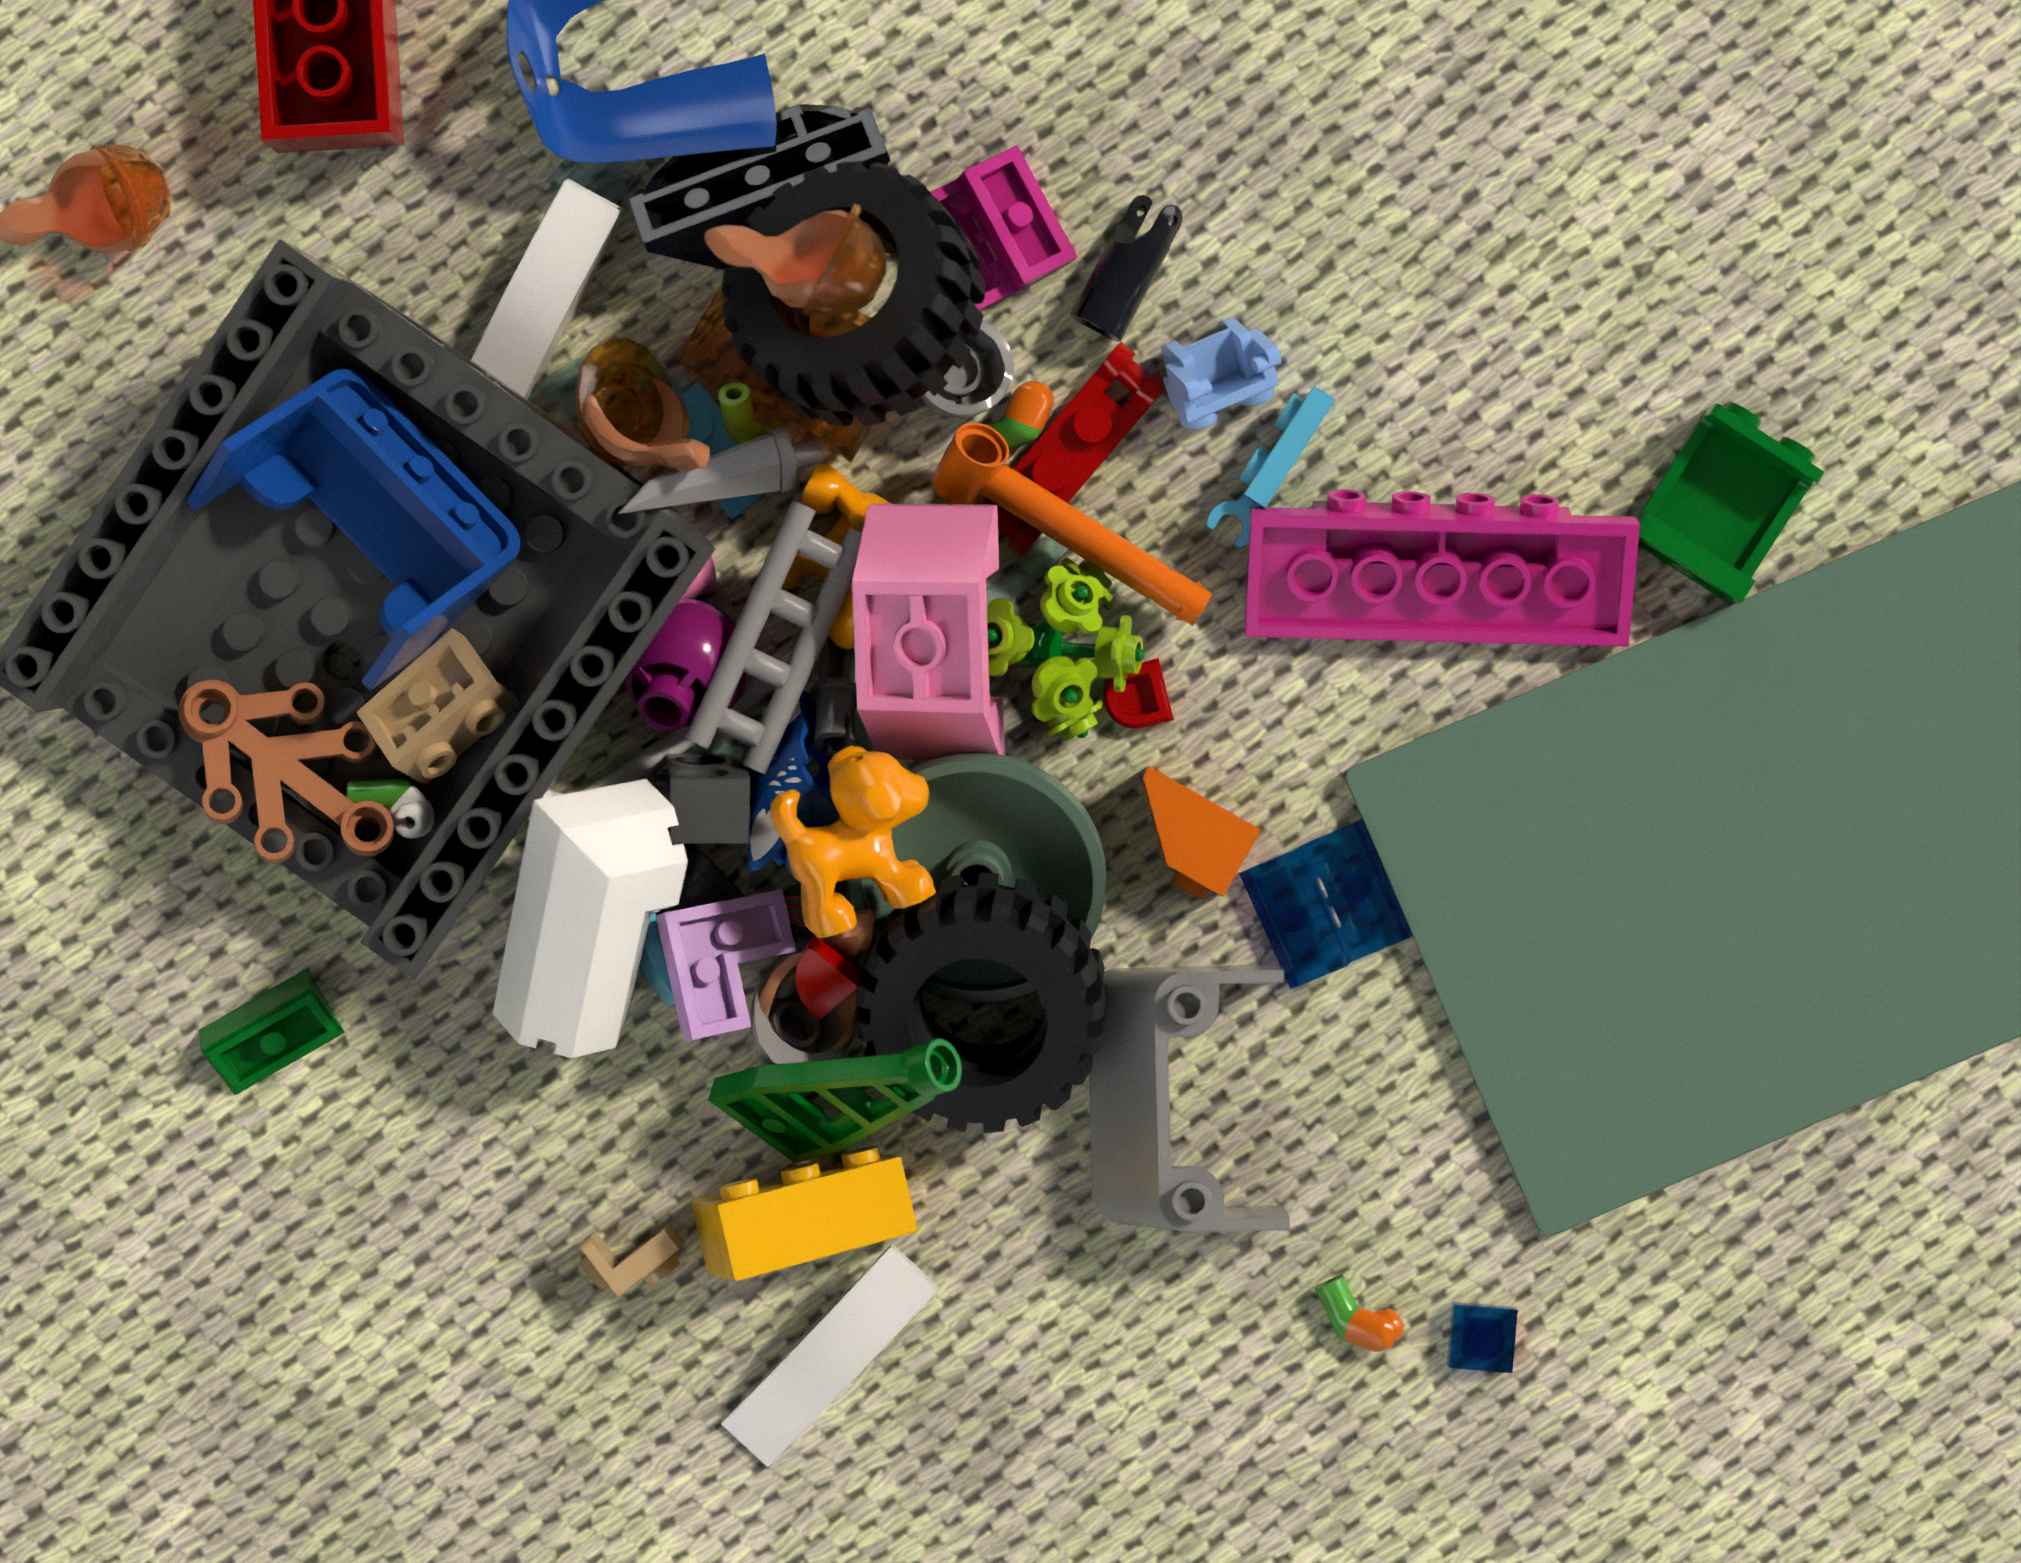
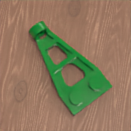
M936 1039L915 1045L902 1054L749 1067L739 1072L714 1078L708 1101L789 1160L798 1163L840 1152L935 1099L937 1094L954 1090L961 1080L962 1066L959 1055L953 1045L944 1039ZM873 1086L884 1094L885 1097L876 1101L859 1087ZM815 1091L843 1113L830 1118L824 1114L819 1105L805 1100L797 1093Z

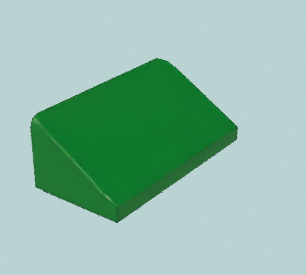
M306 968L198 1030L200 1051L234 1095H237L342 1035L345 1031L309 968Z

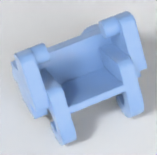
M1231 316L1218 322V333L1184 347L1175 340L1161 346V355L1168 375L1163 378L1171 407L1178 413L1182 427L1189 430L1206 428L1216 422L1218 418L1217 411L1238 402L1246 406H1256L1269 401L1274 396V387L1279 385L1275 366L1281 364V356L1276 344L1258 328L1248 331Z

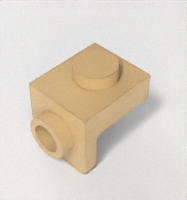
M668 1223L619 1261L595 1231L580 1245L581 1250L586 1255L580 1262L587 1275L597 1287L604 1291L610 1286L619 1297L642 1278L651 1287L674 1270L680 1262L673 1254L685 1242L672 1225Z

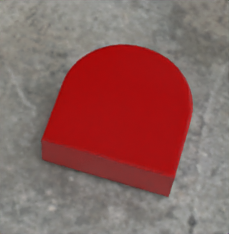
M1159 658L1142 662L1138 674L1128 673L1124 692H1115L1114 679L1109 678L1103 693L1104 706L1109 716L1119 725L1126 728L1139 729L1174 720Z

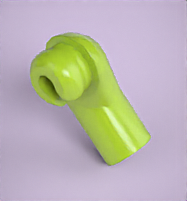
M731 382L719 390L718 399L725 431L738 445L768 434L769 430L783 427V423L780 421H771L765 427H762L755 418L751 393L748 386L744 383Z

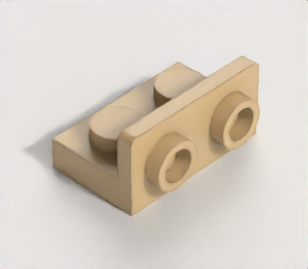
M452 628L356 713L392 767L421 784H427L434 778L448 772L454 766L457 758L482 736L495 731L503 723L505 716L518 706L519 700L511 690L495 680L467 638Z

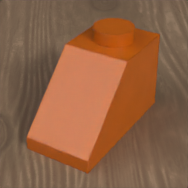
M1147 766L1141 779L1164 863L1176 870L1171 882L1203 901L1210 890L1223 897L1261 829L1152 767Z

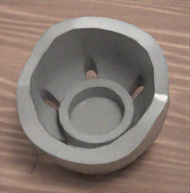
M983 320L979 334L976 337L968 336L965 345L971 352L960 369L955 366L951 367L944 376L948 384L935 396L929 391L921 396L926 405L936 413L957 419L974 417L996 405L1006 393L1014 373L1012 352L1002 334ZM985 349L993 351V355L988 358L982 359L980 356ZM985 383L992 386L993 392H987L980 388V384ZM955 398L960 400L961 405L955 403Z

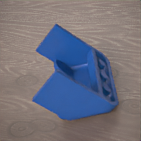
M339 369L327 374L223 441L186 500L188 506L195 512L237 483L257 502L277 510L293 508L309 497L397 588L388 594L379 609L381 626L391 640L361 681L370 691L435 643L507 570L518 555L521 546L518 531L501 511L371 379L362 373L349 369Z

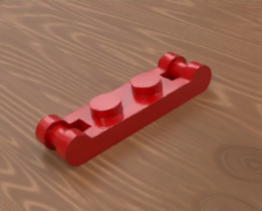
M1120 342L1013 469L1069 503L1166 389L1163 381L1164 377L1157 371L1149 374L1133 360L1136 353L1123 342ZM1115 379L1135 394L1124 408H1121L1104 393ZM986 499L982 505L997 504L993 503L989 499ZM997 505L998 530L1010 539L1007 546L1020 557H1023L1043 533Z

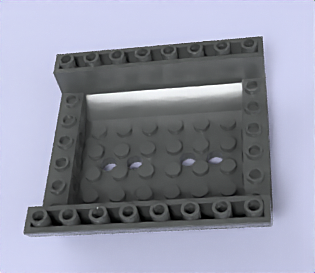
M278 239L0 649V686L36 712L63 708L202 808V796L207 789L202 743L190 738L185 733L178 715L182 696L194 684L205 680H219L231 685L240 695L285 691L300 682H310L321 689L325 699L323 722L317 729L313 731L306 730L293 721L289 715L248 722L266 737L337 730L352 721L362 722L356 712L430 648L428 647L371 691L361 682L391 640L381 626L379 609L388 594L397 587L309 497L293 508L277 510L257 502L237 483L195 512L188 506L186 500L223 441L335 370L349 369L367 376L514 525L521 542L520 551L507 570L441 636L443 637L452 628L464 635L495 680L511 690L519 700L518 706L505 716L503 723L495 731L482 736L457 758L454 766L448 772L434 778L427 784H421L392 767L378 744L374 755L368 761L359 764L350 763L343 759L342 756L299 761L346 797L349 781L407 779L411 781L432 804L435 818L430 832L418 838H405L398 834L395 830L396 826L393 824V839L386 850L375 856L357 855L344 844L339 825L281 782L285 823L293 833L295 848L291 857L280 864L369 926V930L360 943L409 978L415 980L530 816L533 800L542 799L711 557L715 547L672 506L618 514L644 486L629 471L424 325L419 324L327 264L282 239ZM339 642L351 644L356 648L360 656V667L357 673L349 679L338 677L329 666L330 651ZM303 694L298 695V696L294 699V701H293V707H294V704H295L296 700H297L301 695H303ZM209 704L201 710L200 718L205 723L215 724L223 719L225 710L218 704ZM360 732L349 734L344 741L345 747L352 752H361L369 744L368 737ZM229 743L231 784L241 794L243 810L238 819L226 825L254 844L259 821L252 761ZM219 793L210 802V808L214 812L221 814L229 812L235 805L234 797L228 793ZM372 821L361 822L355 829L356 837L364 842H371L380 834L379 826ZM279 832L267 834L262 841V847L270 853L281 852L287 844V838Z

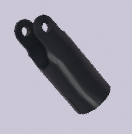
M1138 195L1130 203L1070 313V316L1080 324L1116 342H1121L1182 223L1180 208L1173 204L1167 205L1162 208L1151 229L1135 240L1153 204L1150 197L1145 195ZM1142 205L1144 214L1138 216L1137 210ZM1173 216V222L1169 226V218Z

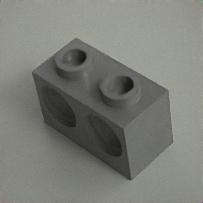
M667 754V772H655L654 787L675 809L679 825L668 827L671 843L749 844L750 777L747 766L742 765L744 754Z

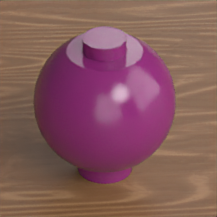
M680 599L623 681L629 696L638 706L641 717L652 727L663 731H676L682 727H690L736 626V623L721 609L699 600ZM742 673L727 708L731 709L742 695L749 674Z

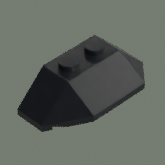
M798 104L776 113L777 130L774 147L672 157L654 174L645 189H638L629 198L647 252L722 270L733 268V266L727 265L718 259L707 246L704 239V234L707 230L723 225L745 226L750 229L751 226L746 220L758 205L764 210L776 199L772 192L788 181L792 186L805 181L803 173L824 166L831 173L836 172L837 164L840 162L861 161L867 170H869L871 164L875 163L888 165L890 157L871 108L855 107L853 110H848L830 105Z

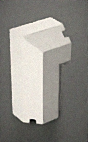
M647 779L533 800L492 1013L518 1044L536 1048L538 1038L556 1043L554 1054L568 1058H576L613 1049L618 1044L622 1027H625L629 1017L650 916L661 909L679 904L688 863L684 844L672 846L668 827L679 825L675 809Z

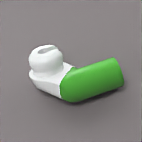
M407 779L349 781L347 798L354 803L374 801L383 805L391 814L393 824L396 826L395 830L401 836L411 839L425 836L432 829L435 818L432 804L411 781Z

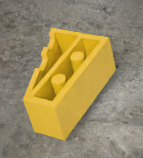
M878 1146L865 1147L841 1154L842 1165L819 1170L818 1162L800 1164L781 1170L782 1179L758 1184L757 1178L740 1180L720 1186V1193L691 1199L707 1273L736 1282L918 1232L901 1156L880 1155Z

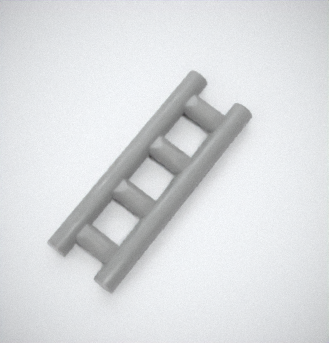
M796 501L791 502L685 736V739L707 749L716 731L746 744L749 748L742 765L762 774H766L852 584L862 536L861 532L848 528L841 545L808 530L816 511ZM797 553L830 569L814 604L781 589ZM770 613L803 628L787 663L754 648ZM743 672L776 687L761 722L727 708Z

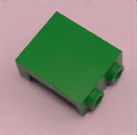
M1728 402L1726 407L1716 403L1706 408L1637 515V520L1640 524L1639 547L1729 605L1743 602L1756 582L1752 579L1753 574L1808 489L1818 484L1824 474V471L1812 464L1815 455L1809 449L1788 437H1782L1779 442L1758 429L1761 420L1756 415L1733 402Z

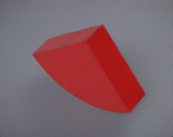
M813 935L805 945L796 969L795 979L799 997L807 1010L819 1021L859 987L863 972L823 940Z

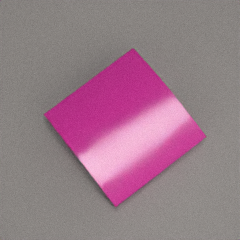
M1018 145L964 170L957 179L930 192L940 201L965 232L964 235L974 246L978 255L980 265L977 271L984 278L985 299L980 304H974L980 312L1078 258ZM973 213V215H974L976 221L978 222V224H979V226H980V228H981V230H982L981 233H980L979 229L977 228V226H976V224H975V222H974V220H973V218H972V216H971L970 214ZM987 241H988L989 245L991 246V248H992V250H993V252H994V254H995V256H996V258H997L998 260L995 261V259H994L992 253L990 252V250H989V248H988V246H987V244H986Z

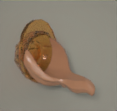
M101 143L92 145L89 151L75 154L59 165L45 194L37 198H24L12 201L0 213V240L14 245H26L38 241L49 233H60L88 250L109 254L125 250L132 252L140 250L147 244V240L157 232L169 212L172 200L168 187L169 182L166 180L162 168L140 150L123 145L107 146Z
M856 204L852 205L849 212L833 210L818 213L801 221L779 236L766 237L745 226L733 225L714 227L707 230L704 234L707 246L718 259L734 267L754 268L755 271L761 273L773 296L778 297L790 307L803 308L801 313L808 317L812 312L839 316L853 313L863 308L874 299L886 274L887 263L884 248L878 235L868 224L858 218L862 207Z
M623 338L608 339L592 347L580 363L576 382V411L578 416L576 426L581 430L592 451L615 466L643 467L661 465L681 472H688L697 468L704 469L709 461L710 448L695 439H686L691 426L687 407L682 398L672 388V384L661 364L646 346Z

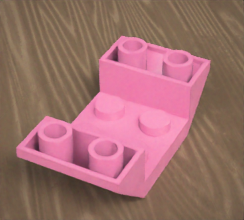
M880 503L868 505L852 578L857 711L874 751L888 753L893 758L900 760H932L946 755L968 752L1005 755L1003 697L990 696L986 578L999 570L997 505Z

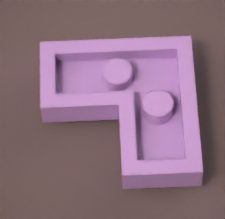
M778 889L657 915V925L683 1043L752 1027L738 964L796 952L783 890Z

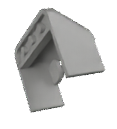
M1277 964L1114 968L1105 971L1103 983L1107 985L1103 1036L1099 1053L1094 1054L1092 1070L1089 1073L1092 1196L1098 1211L1106 1219L1119 1224L1183 1232L1290 1230V1217L1283 1205L1224 1206L1223 1190L1216 1177L1206 1169L1197 1166H1171L1168 1038L1197 1036L1211 1027L1219 1011V984L1284 983L1283 969Z

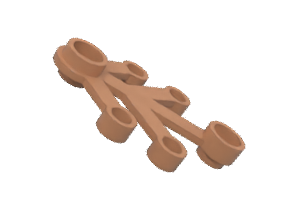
M205 680L191 686L182 696L178 715L185 733L190 738L202 743L207 789L202 796V806L206 816L212 822L222 825L232 823L238 819L243 810L241 794L231 784L230 743L252 761L259 828L254 837V845L257 854L262 860L272 864L282 863L291 857L295 848L293 833L285 823L281 782L339 825L343 842L353 853L369 857L378 855L387 849L393 839L394 826L391 814L383 805L374 801L352 802L299 762L340 756L346 761L355 764L368 761L374 755L377 744L363 722L352 721L337 730L266 737L248 722L289 715L293 721L299 724L308 725L315 723L322 717L325 711V699L321 689L313 683L300 682L285 691L240 695L231 685L223 681ZM308 693L317 699L318 704L312 712L300 713L293 707L294 699L300 694ZM218 704L223 707L225 714L220 722L208 724L201 720V710L206 705ZM354 732L365 734L369 739L367 748L361 752L349 751L344 745V741L349 734ZM219 793H228L235 799L233 809L224 814L214 812L210 808L212 798ZM372 821L376 823L380 828L379 836L371 842L359 840L355 835V829L361 822ZM271 832L282 833L287 838L285 848L278 853L266 851L262 847V841L267 834Z

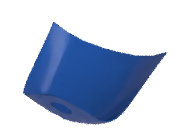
M508 0L507 53L510 66L543 145L556 156L573 162L601 164L775 146L777 120L774 94L765 53L730 63L693 69L653 79L621 90L591 92L568 80L561 79L556 37L572 17L592 5L605 0ZM519 52L525 56L531 68L535 83L534 91L529 88L523 77L519 64ZM546 75L556 78L559 82L560 92L556 96L549 94Z

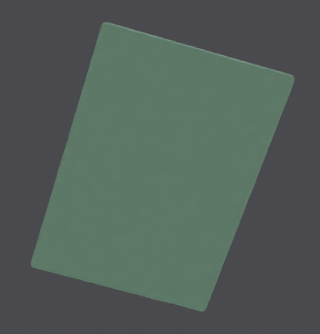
M2021 481L1749 596L1742 603L1728 605L1348 769L1345 777L1346 783L1535 1225L1544 1235H1556L2021 1036Z

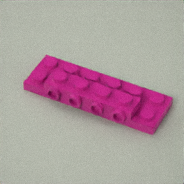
M1342 489L1330 491L1327 495V501H1313L1312 509L1250 507L1244 622L1245 637L1629 647L1640 530L1637 517L1572 515L1569 507H1559V500L1557 498L1541 494L1521 497L1520 506H1495V498L1490 495L1463 493L1456 496L1455 505L1430 504L1431 498L1429 495L1415 491L1396 492L1392 494L1391 503L1366 502V495L1364 493Z

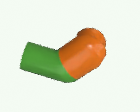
M1037 381L1024 382L1014 391L1001 420L988 425L1003 436L1008 444L1009 451L1027 444L1040 436L1054 404L1052 391L1048 386Z
M1343 1274L1314 1287L1331 1325L1340 1339L1373 1352H1380L1392 1348L1394 1342L1401 1338L1404 1332L1401 1317L1391 1309L1379 1310L1375 1313L1358 1307Z

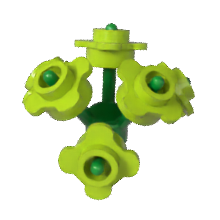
M1065 557L1061 562L1063 566H1053L1045 574V581L1049 588L1043 592L1040 598V609L1044 618L1039 623H1026L1021 617L1013 614L1014 606L1011 601L1004 598H995L988 604L987 627L989 675L1001 676L1006 673L1008 665L1015 663L1024 668H1036L1037 670L1032 678V691L1037 699L1032 703V712L1039 720L1047 721L1049 727L1044 732L1047 738L1060 732L1064 741H1068L1076 736L1078 738H1085L1088 735V730L1098 724L1093 713L1102 708L1103 702L1101 698L1093 701L1089 694L1091 682L1096 676L1114 679L1115 692H1124L1128 673H1139L1145 653L1143 651L1142 637L1132 635L1131 616L1122 615L1119 628L1102 626L1103 621L1098 614V610L1102 606L1107 610L1114 606L1111 602L1113 596L1108 591L1112 586V582L1104 574V571L1085 559L1077 565L1074 561ZM1081 630L1085 634H1094L1099 630L1096 644L1064 642L1061 632L1074 633ZM1063 656L1094 658V663L1087 658H1081L1074 662L1070 658Z

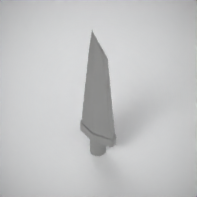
M786 427L769 430L768 434L710 456L708 464L704 469L697 468L688 472L675 470L647 481L618 514L795 490L796 470L822 463L824 458L823 449L816 438L792 444L789 430Z

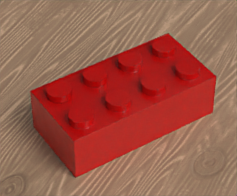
M253 0L261 140L277 153L404 145L395 0Z

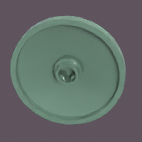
M983 752L946 755L924 762L909 770L913 774L925 778L929 787V799L927 807L920 814L892 829L893 847L898 861L914 859L924 866L930 873L936 893L939 892L942 879L960 874L964 879L965 885L977 884L979 873H998V884L1013 888L1017 878L1036 884L1034 896L1045 901L1050 894L1056 895L1068 905L1066 919L1071 922L1075 918H1081L1092 933V939L1098 927L1105 900L1107 876L1105 854L1098 831L1090 815L1078 798L1065 785L1039 767L1023 760L1006 755ZM871 878L849 880L850 900L855 913L867 909L875 913L872 934L873 942L874 937H879L884 920L894 908H892L889 901L884 902L878 886ZM967 959L948 964L930 975L922 990L946 999L973 1003L1005 1001L1036 991L1028 979L1015 969L986 959Z

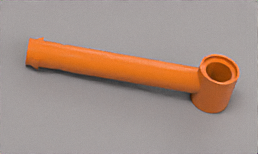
M976 422L963 424L957 429L932 475L933 487L942 499L950 504L980 505L987 498L1141 595L1151 598L1156 604L1176 616L1174 620L1185 621L1191 626L1195 624L1213 593L1202 586L1199 580L1195 583L1178 571L1170 569L1162 561L1005 465L1009 457V447L1003 436L995 429Z

